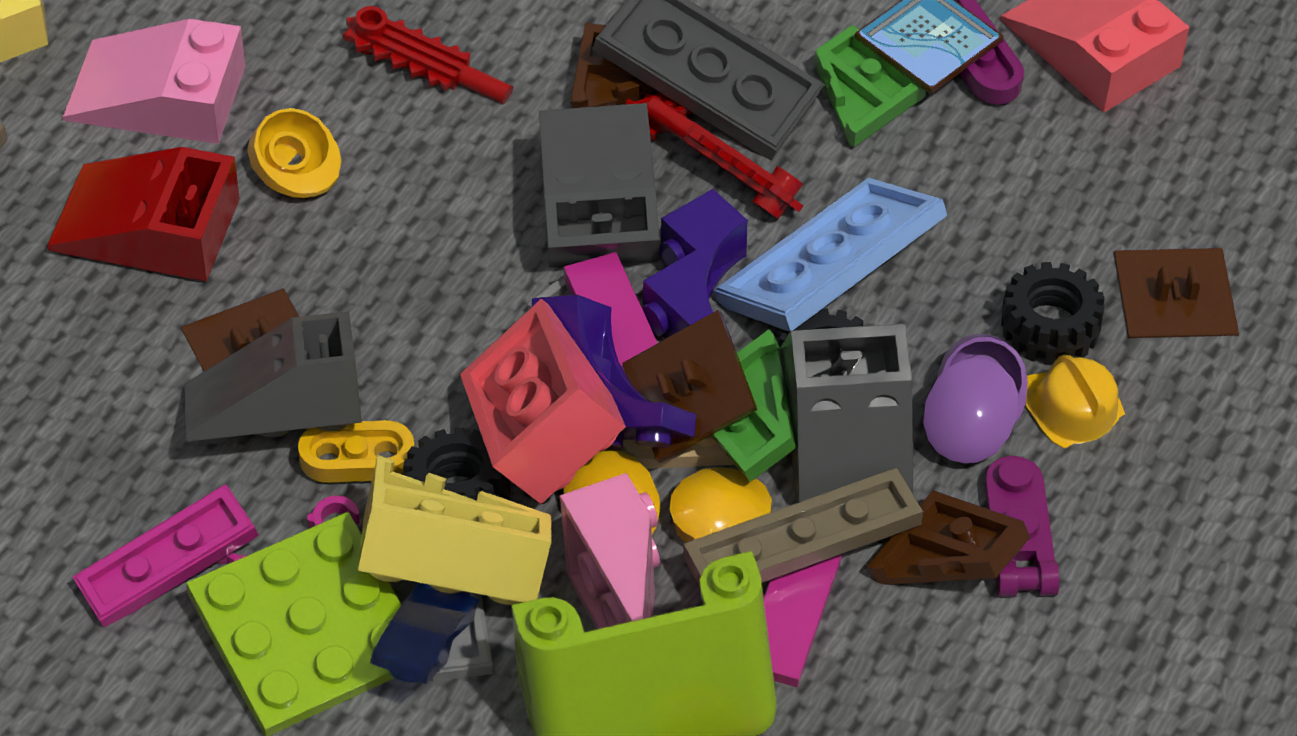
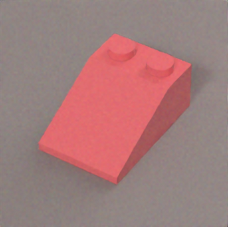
M1027 0L1000 16V20L1102 112H1106L1181 67L1190 28L1159 0Z
M540 299L460 374L492 466L540 504L548 499L556 490L566 487L574 478L575 473L598 452L610 447L618 434L626 427L612 394L550 305L543 299Z

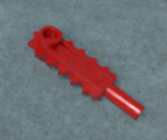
M366 6L356 13V17L346 18V24L349 29L343 33V39L355 44L356 53L361 52L373 55L374 61L386 59L391 62L392 69L403 67L409 70L411 78L417 76L427 78L429 87L439 85L444 91L448 88L455 90L458 83L503 105L513 92L512 85L471 67L470 52H460L458 45L451 47L443 45L440 36L430 39L423 35L422 28L415 30L406 28L404 19L393 22L387 19L386 11L379 7Z
M656 96L647 103L648 117L757 192L752 202L764 211L769 212L778 220L788 206L800 212L804 205L795 200L794 197L803 186V183L779 166H776L770 174Z

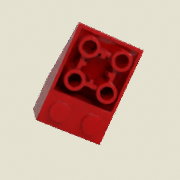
M177 147L83 164L47 245L48 251L207 282L240 200L235 157L187 147Z

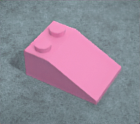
M185 19L92 40L65 109L63 120L219 144L245 69L241 26Z
M627 473L560 495L566 572L596 629L653 617L655 601L654 568L660 566V558L651 533V528L658 525V519L649 495L646 492L639 494Z

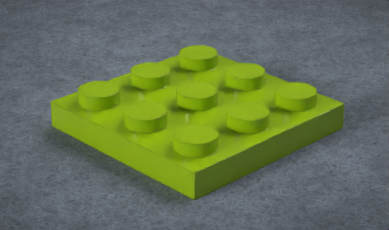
M349 512L186 582L187 594L265 736L279 732L429 663L430 654L389 582L379 580L368 572L358 571L362 534Z

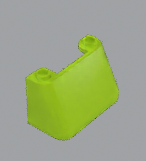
M753 551L720 558L711 562L703 570L700 578L702 606L584 632L576 609L565 600L558 598H540L512 605L518 682L533 736H758L765 733L772 726L776 716V692L761 575Z

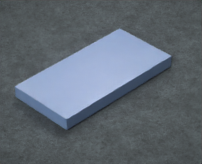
M868 177L714 290L716 299L727 310L789 332L793 331L948 216L943 199Z

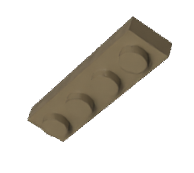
M894 468L684 543L683 558L700 588V578L703 570L711 562L723 557L753 551L761 575V582L763 583L920 526L922 524L923 510L898 468Z

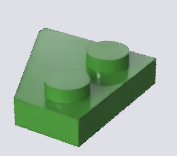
M852 24L815 50L814 65L822 83L825 84V91L848 143L855 147L926 97V91L856 40L855 33L859 29Z
M769 329L737 352L758 410L711 435L749 482L796 449L779 345L774 334Z

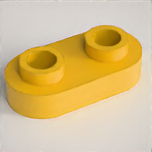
M389 420L362 421L361 423H351L345 428L335 431H323L316 427L308 428L299 439L298 452L301 469L308 477L315 481L324 483L372 481L377 455L384 451L395 454L392 457H388V459L394 460L392 471L404 475V459H408L407 452L411 446L415 447L412 433L401 423ZM326 453H332L338 456L336 459L324 460L319 458L321 455Z

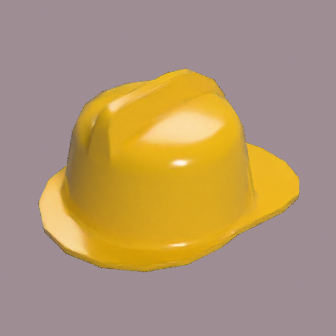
M1062 355L1058 357L1047 372L1027 375L1025 407L1046 437L1058 446L1067 448L1074 443L1097 440L1108 433L1119 418L1125 415L1118 397V387L1113 375L1105 366L1092 359L1073 358L1071 355Z

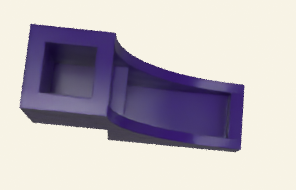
M714 189L709 190L661 218V244L659 251L667 267L643 280L642 310L653 334L656 336H662L666 339L713 313L709 300L715 287L725 273L747 255L748 220Z
M580 295L532 298V306L540 299H543L550 305L615 400L626 427L607 449H622L623 440H635V443L641 446L662 448L670 446L671 438L694 437L696 414L665 403L650 402L636 390L625 375L619 363L612 337V307Z

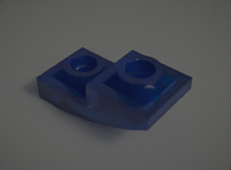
M420 583L407 597L388 624L372 652L370 663L387 669L398 680L427 684L448 662L453 640L474 620L479 599L461 592L443 593L433 589L429 584Z

